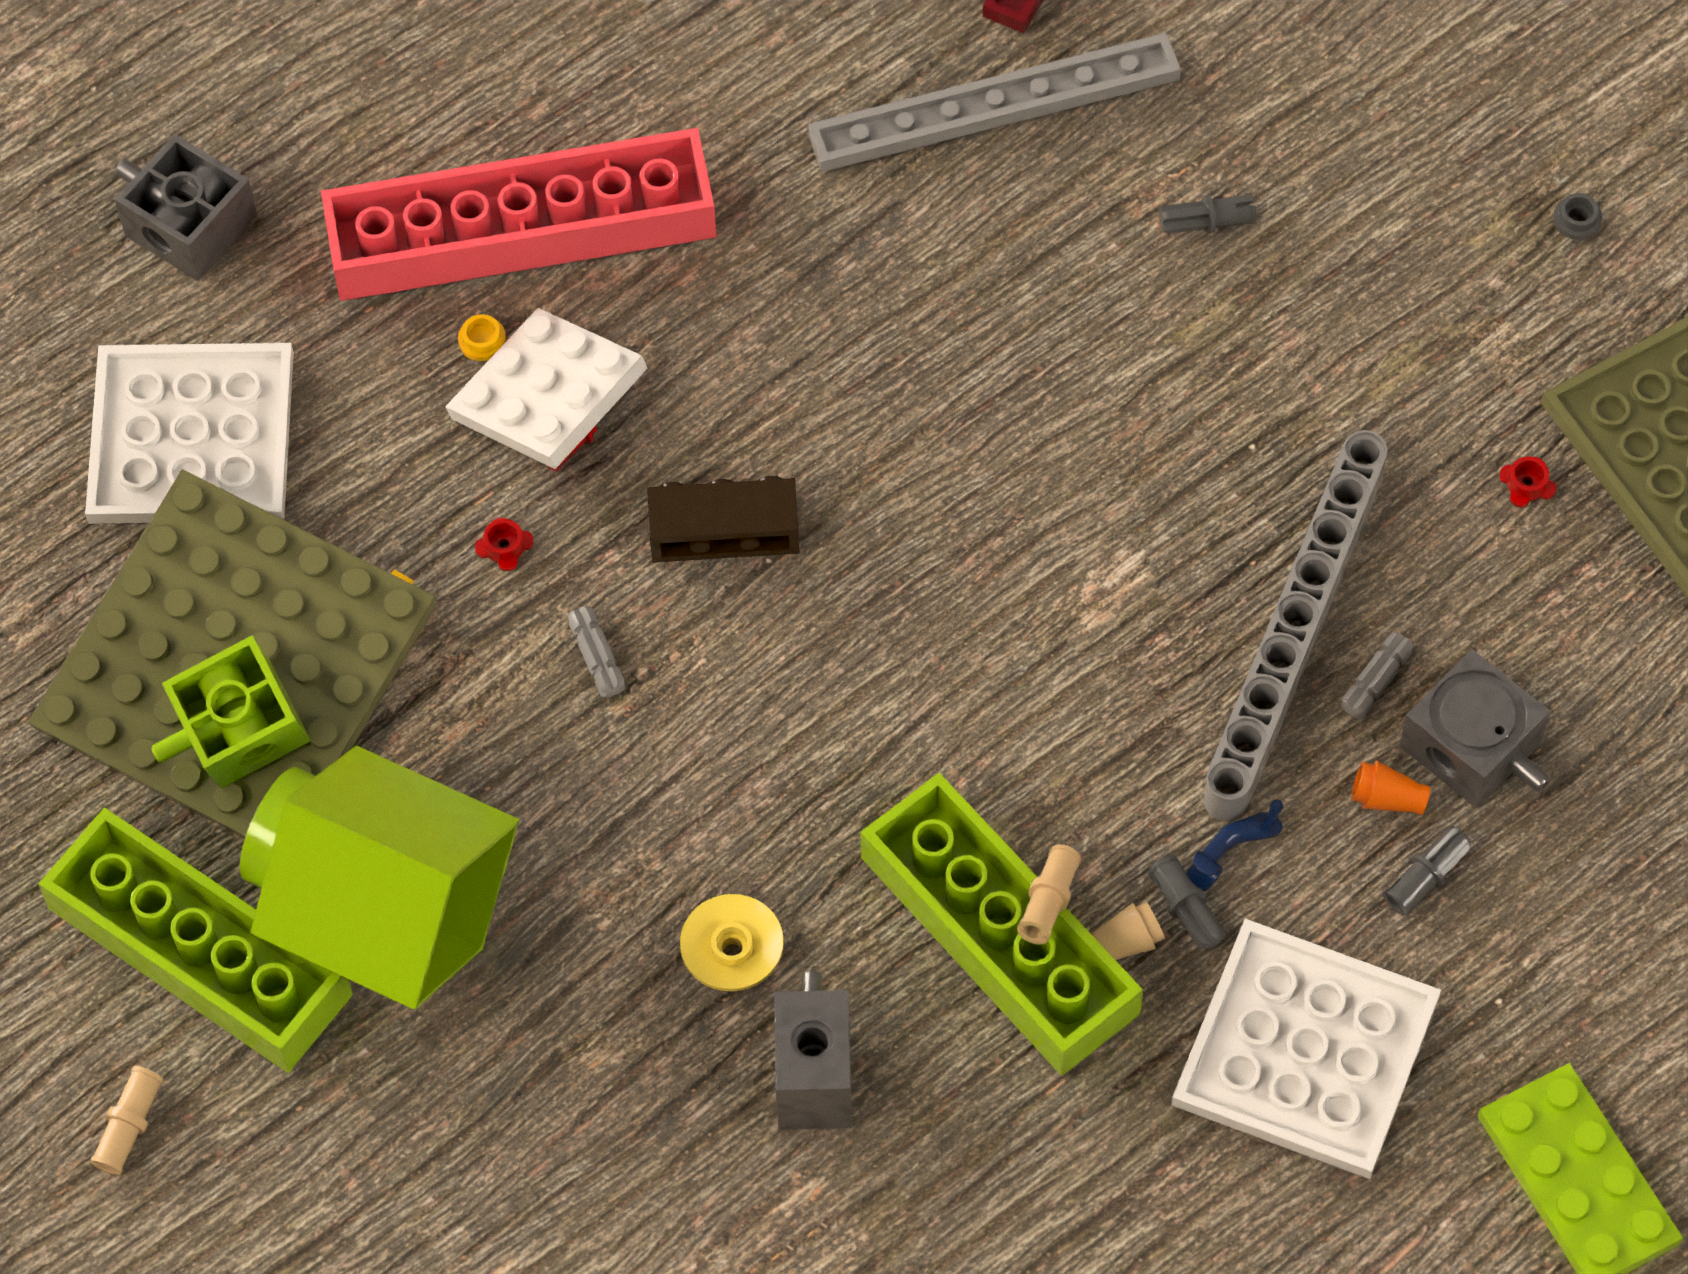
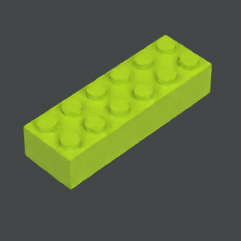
M940 772L860 832L861 859L1061 1076L1141 1014L1143 989L1067 908L1059 911L1052 927L1050 938L1046 943L1034 944L1026 941L1019 935L1017 928L1024 917L1030 901L1028 895L1029 888L1037 876Z
M105 807L38 883L50 911L288 1074L353 996L349 979L251 934L250 931L256 912L255 908Z

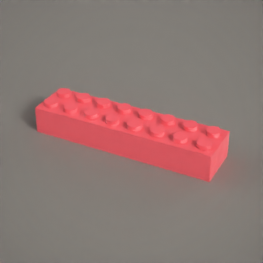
M698 128L321 191L333 270L340 301L717 238L715 206Z

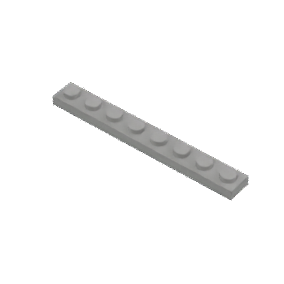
M1167 33L810 123L808 124V136L820 170L825 172L1179 81L1181 68Z

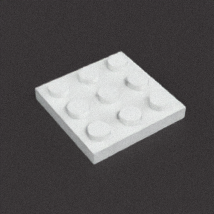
M537 308L445 407L452 420L556 469L648 368L642 355Z

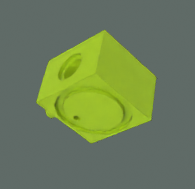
M253 635L162 682L184 729L152 745L151 750L158 762L163 763L194 747L203 768L221 789L311 741L269 657Z

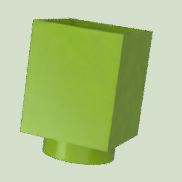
M357 745L318 775H314L299 767L289 768L278 777L261 801L250 823L241 851V877L243 880L262 888L250 933L416 1010L482 951L520 819Z

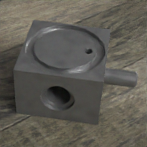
M176 134L172 136L143 169L128 160H123L117 165L116 175L129 183L114 199L124 235L196 281H199L258 216L249 179Z
M1471 649L1406 714L1399 747L1477 809L1512 773L1536 792L1542 791L1548 785L1550 776L1527 757L1543 741L1550 710Z
M807 970L802 974V991L774 992L775 1090L778 1130L852 1128L849 991H823L822 974L817 970Z

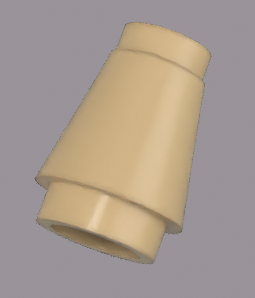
M1147 902L1136 907L1131 903L1091 934L1115 960L1156 949L1154 944L1165 939L1161 927Z

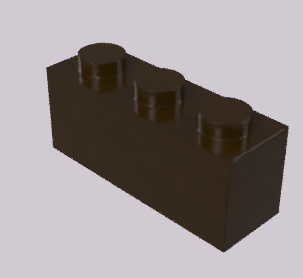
M766 476L755 481L734 482L729 479H717L707 484L684 485L679 482H668L658 487H647L652 563L800 554L795 478L783 479L778 476Z

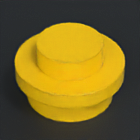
M485 314L474 315L467 319L458 333V343L461 352L469 359L475 361H488L506 342V333L502 324Z

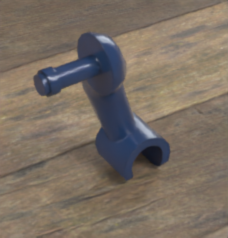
M1272 801L1269 812H1260L1222 827L1203 851L1199 850L1196 852L1193 858V865L1186 873L1192 883L1204 891L1209 890L1223 870V867L1217 861L1228 849L1238 843L1276 837L1283 829V824L1277 817L1283 809L1282 801Z

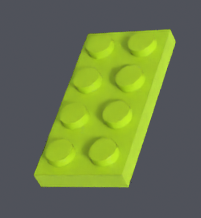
M1570 1063L1479 1109L1477 1117L1577 1274H1627L1681 1245L1682 1235Z

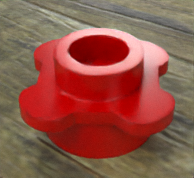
M1522 457L1517 459L1512 465H1504L1500 470L1499 479L1507 484L1511 493L1509 500L1516 507H1526L1529 501L1539 498L1548 500L1555 495L1556 484L1549 480L1548 467L1541 458ZM1523 480H1530L1532 484L1526 485L1523 483Z
M497 518L485 528L483 539L476 541L475 552L480 558H489L498 563L502 571H511L518 566L517 559L524 550L532 548L534 540L532 534L526 530L522 531L516 522L506 518ZM508 542L509 545L503 548L500 546V543Z

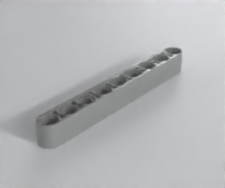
M1356 431L1349 435L1343 444L1207 772L1203 802L1210 816L1217 820L1226 822L1237 820L1244 815L1249 807L1383 479L1388 448L1385 440L1373 431ZM1355 459H1367L1372 463L1360 464ZM1348 498L1356 503L1350 505L1343 504L1338 499ZM1332 538L1339 541V544L1330 545L1321 540ZM1310 578L1318 579L1323 584L1317 586L1310 585L1304 580ZM1299 619L1307 625L1297 627L1289 624L1287 621ZM1274 660H1282L1288 663L1290 666L1286 668H1277L1271 665L1269 662ZM1262 701L1269 703L1273 708L1261 710L1252 704ZM1246 743L1254 746L1256 750L1242 752L1236 749L1235 745ZM1228 785L1236 788L1239 792L1233 795H1226L1219 792L1217 788Z

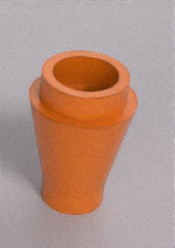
M1378 760L1374 764L1362 762L1355 777L1351 800L1362 803V809L1410 812L1423 815L1431 788Z

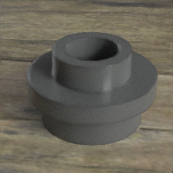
M1574 193L1558 203L1553 220L1555 227L1561 234L1571 239L1582 240L1593 236L1599 230L1602 222V212L1597 202L1591 196L1583 193ZM1571 217H1580L1584 221H1576L1571 219Z

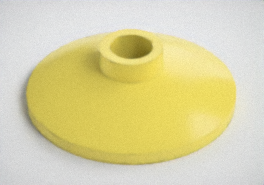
M720 895L703 902L688 916L681 931L680 950L685 966L698 981L716 990L741 991L760 984L776 969L783 952V932L775 914L762 902L745 895ZM731 944L738 945L742 949L739 954L732 956L726 955L723 952L724 948Z

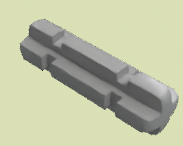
M583 606L580 609L571 611L568 614L569 626L574 637L578 640L577 644L591 676H594V683L600 696L610 698L613 695L622 693L625 689L624 678L619 667L615 664L616 660L602 628L598 626V619L594 610L589 606Z
M1394 632L1388 636L1382 644L1383 649L1376 652L1356 679V685L1351 686L1343 696L1341 707L1354 718L1362 719L1366 716L1373 706L1372 702L1378 700L1398 673V667L1403 666L1412 654L1413 643L1400 633Z

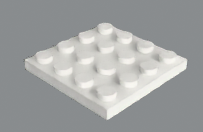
M292 343L99 345L85 510L88 524L149 523L182 469L284 520L294 356Z
M1244 919L1173 1094L1171 1105L1370 1179L1438 1003L1441 990Z

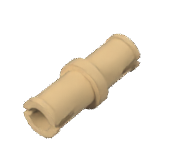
M1066 845L1053 846L1048 854V860L1040 877L1035 878L1031 883L1028 892L1030 901L1024 917L1017 928L1019 935L1028 942L1034 944L1046 943L1050 938L1051 930L1059 911H1063L1068 906L1071 898L1069 887L1082 860L1080 854L1072 847Z
M133 1066L131 1076L117 1105L111 1106L107 1112L106 1119L109 1123L94 1156L90 1159V1163L93 1166L113 1175H121L122 1167L137 1135L145 1133L148 1126L145 1118L159 1086L164 1081L163 1077L144 1067Z

